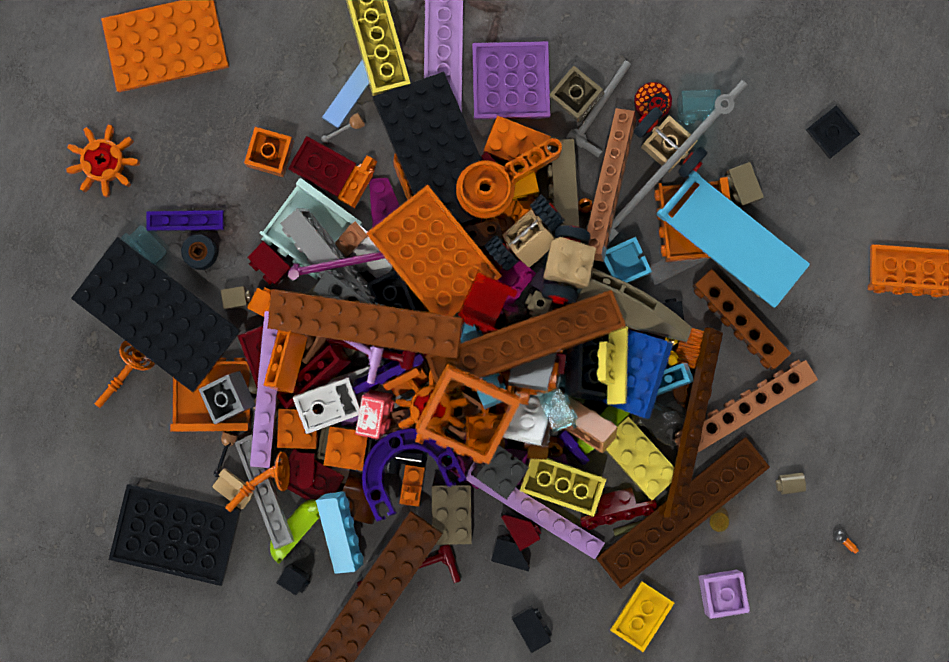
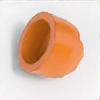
M582 198L579 200V212L587 214L592 210L593 203L590 199ZM587 202L590 203V205L585 206V207H583V208H581V206H580V205L585 204V203H587Z

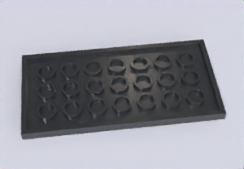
M441 72L373 96V102L412 195L414 196L428 185L460 225L480 219L470 215L462 208L456 194L457 181L462 171L467 166L482 161L445 73ZM488 184L480 186V190L484 192L491 189Z
M119 237L114 240L71 297L78 305L192 392L197 390L241 332L236 326Z

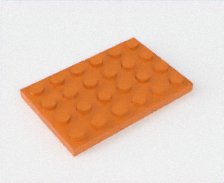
M180 0L101 18L118 93L229 68L214 0Z
M428 185L366 233L368 238L429 313L454 316L458 313L478 272L495 280L502 277Z

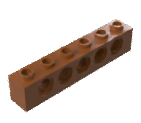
M712 269L692 286L695 289L694 293L700 299L704 298L707 301V307L713 313L717 312L721 316L720 321L726 327L730 326L735 331L733 332L734 336L739 341L743 340L748 345L746 347L748 351L753 355H758L761 359L760 363L766 369H775L791 354ZM711 288H715L718 291L717 298L710 296L709 290ZM724 302L731 304L730 312L723 310L722 305ZM737 316L744 318L745 323L743 326H739L736 323ZM750 330L757 332L758 337L756 340H752L749 337ZM764 344H768L771 347L769 354L763 352L762 347Z

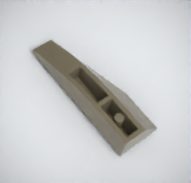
M592 268L589 284L587 287L582 288L576 302L612 290L628 328L687 342L692 327L677 314L636 287Z

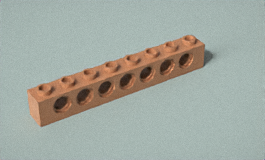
M615 109L587 231L591 234L588 246L596 248L594 256L596 261L604 262L637 121L635 111Z
M799 359L789 364L790 368L783 371L781 369L774 373V378L770 381L765 379L756 384L758 388L753 391L750 389L740 394L741 398L737 401L731 399L723 404L725 408L718 411L715 409L708 413V418L704 420L698 452L816 382L818 379L806 360L800 362ZM791 373L797 377L795 384L789 382L788 377ZM774 383L780 385L781 390L778 394L772 391ZM758 393H761L764 396V402L762 404H759L756 401V395ZM741 403H745L748 406V411L745 414L739 410ZM725 413H729L732 417L731 422L728 424L723 421ZM708 423L715 425V431L712 434L706 430ZM683 429L675 433V438L672 439L677 449H679Z

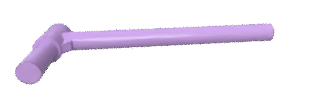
M345 341L369 355L370 369L367 383L374 384L384 347L375 345L369 347L363 343Z

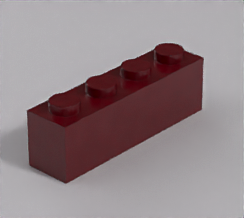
M329 345L298 373L293 393L278 391L277 397L285 409H297L293 396L326 385L351 360L341 346Z

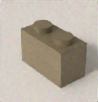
M750 162L729 169L726 172L727 176L725 177H728L729 187L731 186L733 191L732 199L735 205L738 204L739 208L764 198Z

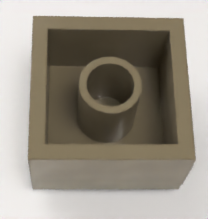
M573 66L549 96L551 100L580 123L602 98L604 90Z

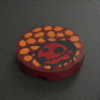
M658 82L646 83L638 89L634 97L635 109L642 117L645 113L648 114L653 108L657 107L663 112L661 116L663 118L668 114L672 106L671 93L666 86Z

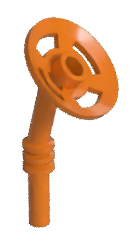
M124 341L119 349L120 356L127 365L117 377L113 378L114 381H110L111 384H108V388L94 403L99 408L104 405L114 392L118 391L117 388L120 389V385H123L122 382L133 368L149 370L155 365L153 361L127 341ZM131 346V348L124 352L126 347ZM147 361H150L149 365L143 367Z
M280 452L276 458L275 466L267 469L251 481H247L246 485L244 484L243 488H240V492L225 508L232 512L245 497L249 496V493H252V490H255L257 485L269 477L275 478L280 491H285L290 477L289 461L286 453Z

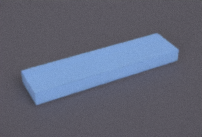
M363 60L322 117L338 129L369 85Z

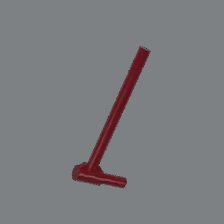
M326 338V343L360 351L343 340ZM383 349L382 357L399 361L402 369L412 371L416 352L405 350L402 354Z
M450 544L441 546L438 551L439 554L426 558L419 567L420 569L441 561L443 564L448 565L453 583L461 581Z

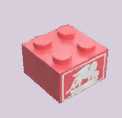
M369 390L362 396L356 435L379 439L387 430L389 431L391 427L389 414L393 411L395 400H392L393 394Z

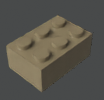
M432 485V526L443 533L435 545L472 544L471 485H455L451 488L447 485Z

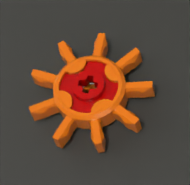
M108 124L104 139L96 140L93 132L86 127L84 128V133L89 143L85 148L81 149L76 145H68L67 148L81 155L80 164L66 168L67 173L76 174L84 171L87 175V178L81 184L80 190L86 193L92 183L97 181L101 182L103 196L110 197L109 182L116 178L121 184L130 187V181L121 173L125 165H140V161L137 159L124 158L122 152L134 142L132 138L127 137L116 145L112 142L114 127ZM104 158L106 159L105 162H101V163L99 162L100 159H102V160H103Z
M431 370L429 371V385L421 388L418 382L413 379L408 380L409 386L415 391L411 401L396 399L395 403L399 406L410 408L411 416L398 424L401 429L409 428L414 423L417 424L436 387ZM452 390L443 393L427 425V428L445 435L443 427L449 422L456 427L464 428L465 424L453 417L454 408L470 404L467 398L453 400L450 395ZM417 433L415 442L423 444L425 439Z

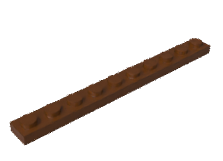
M705 327L664 514L665 518L683 522L723 332L713 328Z

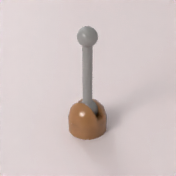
M357 112L351 116L348 125L328 136H322L321 140L323 143H327L330 138L348 128L360 129L365 124Z

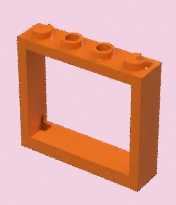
M447 364L415 427L417 433H419L418 435L423 439L429 440L431 438L444 448L449 446L462 456L467 454L478 463L482 464L485 462L489 464L521 400L518 395ZM451 378L509 404L485 453L427 428Z

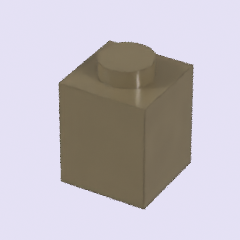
M244 286L221 290L223 309L225 310L247 307L251 301L250 291Z

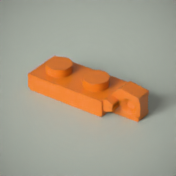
M366 155L363 163L354 167L338 196V200L353 208L356 207L374 174V168L377 164L375 159Z

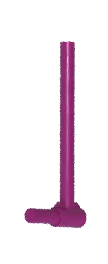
M375 252L304 267L295 263L290 268L288 276L290 279L295 280L299 275L385 259L381 252Z

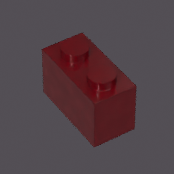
M264 241L247 257L251 261L249 265L256 272L260 269L264 273L262 278L270 285L274 283L277 286L288 275L291 268Z

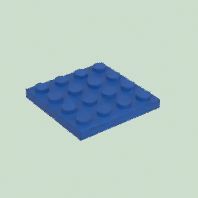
M628 329L626 404L610 406L650 419L673 343ZM607 399L601 400L599 402L607 404Z

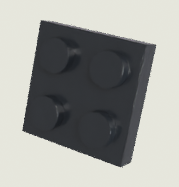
M837 105L806 129L829 159L861 135Z

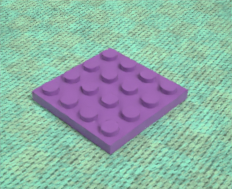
M548 41L472 43L474 120L496 119L497 115L505 119L550 118Z

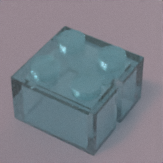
M721 89L682 91L677 99L678 122L683 121V124H694L695 121H702L703 123L715 110V101L721 95Z

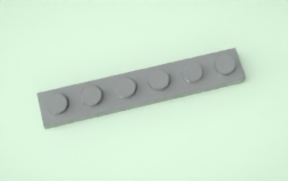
M253 435L235 442L249 481L267 470V468L250 466ZM269 477L257 485L253 493L274 549H279L294 542V539Z

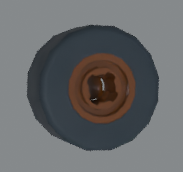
M198 234L190 236L184 241L181 248V256L184 262L191 268L205 270L216 262L218 249L210 238Z

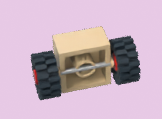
M540 195L530 204L535 213L530 210L502 235L507 244L497 235L485 244L490 255L506 271H509L517 264L519 259L528 267L536 263L550 250L551 241L556 239L549 229L554 231L557 226H560L565 221L556 208L543 195Z

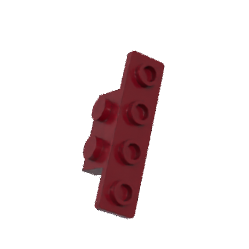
M632 487L602 494L597 506L598 513L594 514V516L581 517L582 529H594L597 526L611 525L620 520H631L641 515L648 516L657 509L656 500L636 504Z

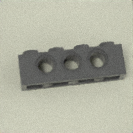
M335 269L325 271L313 289L322 297L351 301L352 297L355 296L358 302L379 305L374 301L375 298L367 292H361L357 284L352 281H346L343 278L344 275ZM337 285L342 287L341 295L336 292Z

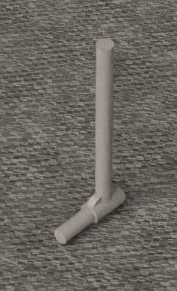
M626 60L580 128L571 129L566 137L567 139H574V144L580 148L583 147L596 157H599L602 151L587 141L585 132L631 66V63Z

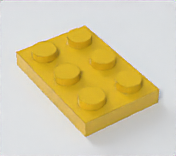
M641 581L610 631L644 652L675 603Z

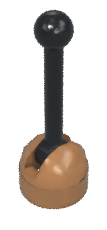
M223 431L221 441L224 449L217 470L213 473L215 477H220L219 474L227 449L235 444L238 435Z

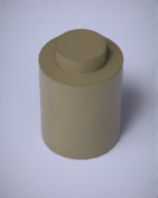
M802 472L779 475L778 480L775 481L776 489L782 495L806 491L805 477Z

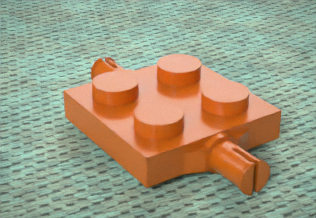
M481 403L480 413L466 416V445L485 453L504 413H491L489 408L484 409ZM502 437L499 446L505 449V437Z

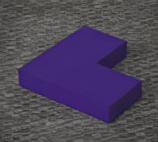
M566 430L557 436V438L564 442L565 447L581 465H585L589 461L587 456L579 449V444Z

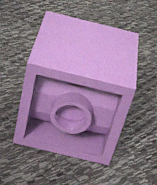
M730 570L698 576L704 612L710 619L750 612L742 572Z

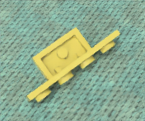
M628 326L609 333V343L599 342L597 377L598 381L607 384L608 405L626 404Z

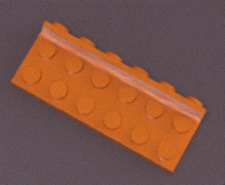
M872 244L870 247V284L868 285V290H872L874 293L893 292L895 295L912 293L913 296H922L924 294L931 295V297L949 296V250Z

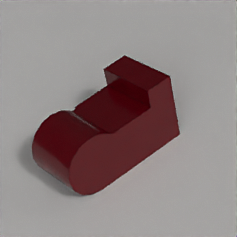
M296 452L295 460L300 461L296 484L302 489L310 488L315 481L316 453Z

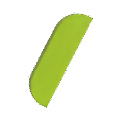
M316 500L303 502L287 519L294 542L279 549H274L273 543L270 541L271 556L278 564L281 563L320 518Z

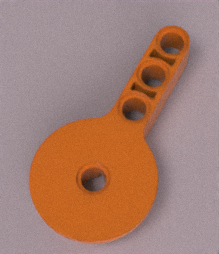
M555 138L548 139L506 163L505 166L493 161H478L467 166L460 174L456 185V194L460 205L467 213L477 218L487 219L502 214L512 203L515 184L559 158L562 150L561 142ZM549 146H555L557 147L558 151L555 153H551L548 151L547 148ZM538 155L541 161L535 163L531 160V157ZM516 165H522L524 167V171L516 172L514 170V167ZM488 184L491 189L484 192L480 190V186Z

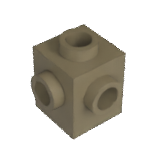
M542 290L539 292L535 291L534 295L530 293L525 302L528 305L526 310L529 311V315L532 317L548 313L554 308L552 301L542 296ZM538 300H542L544 302L543 307H539L537 305Z

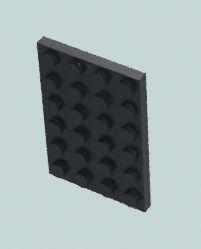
M127 484L108 560L222 586L241 510L234 508L232 512H229L225 508L226 506Z

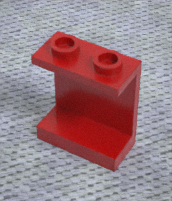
M478 272L458 315L464 319L463 322L472 327L474 324L479 325V329L486 333L497 331L498 329L494 327V324L508 295L515 298L518 291L509 285Z

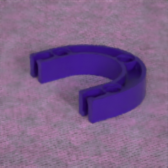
M416 429L395 431L383 437L375 444L364 463L362 484L366 499L377 522L386 519L385 515H380L377 507L378 504L386 503L390 510L387 513L388 516L397 514L385 488L384 475L389 462L403 451L421 450L431 455L436 461L449 488L456 485L455 482L450 481L448 471L455 467L461 476L458 478L459 482L467 480L451 447L447 446V448H444L431 438L429 440L425 439L423 444L415 442ZM394 438L400 439V445L397 448H392L391 441ZM445 456H451L452 464L446 467L443 465L442 460ZM375 490H380L381 498L375 501L372 493Z

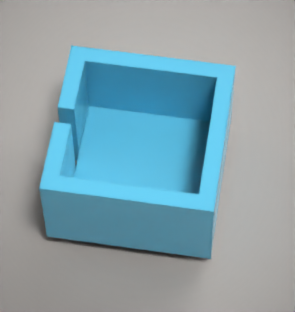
M636 237L608 249L604 262H602L608 275L628 284L652 272L645 256L640 259L638 258L643 251Z

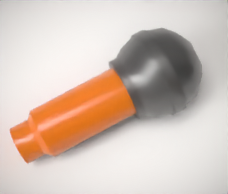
M839 529L834 532L833 538L836 542L843 544L854 554L859 551L857 546L848 539L844 530Z

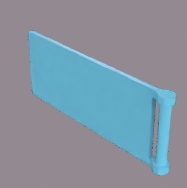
M692 170L688 175L689 178L664 208L659 209L656 215L775 308L810 264L706 182L696 171ZM694 182L698 183V188L674 217L671 218L668 215L669 212Z

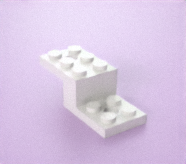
M370 365L332 378L329 384L293 396L306 434L359 415L362 396L367 392L363 393L362 391L356 394L353 390V385L356 379L369 373ZM379 384L378 388L374 389L375 391L393 394L391 390L386 391L383 384ZM321 404L324 410L322 413L317 414L313 411V406Z

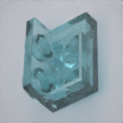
M560 388L538 397L553 432L572 425L573 429L577 428L575 421L578 420L574 409H569L568 405L571 404L566 393L562 394Z

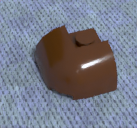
M349 475L343 491H345L346 498L349 500L351 516L354 520L373 525L375 516L366 499L362 480ZM378 490L372 493L375 501L380 499Z

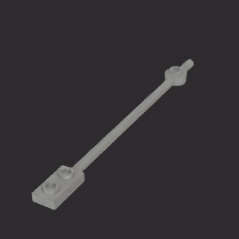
M743 80L728 95L723 94L716 99L715 110L614 218L608 244L619 233L615 228L721 114H728L733 110L734 99L747 86ZM724 100L729 104L726 108L721 106V102Z

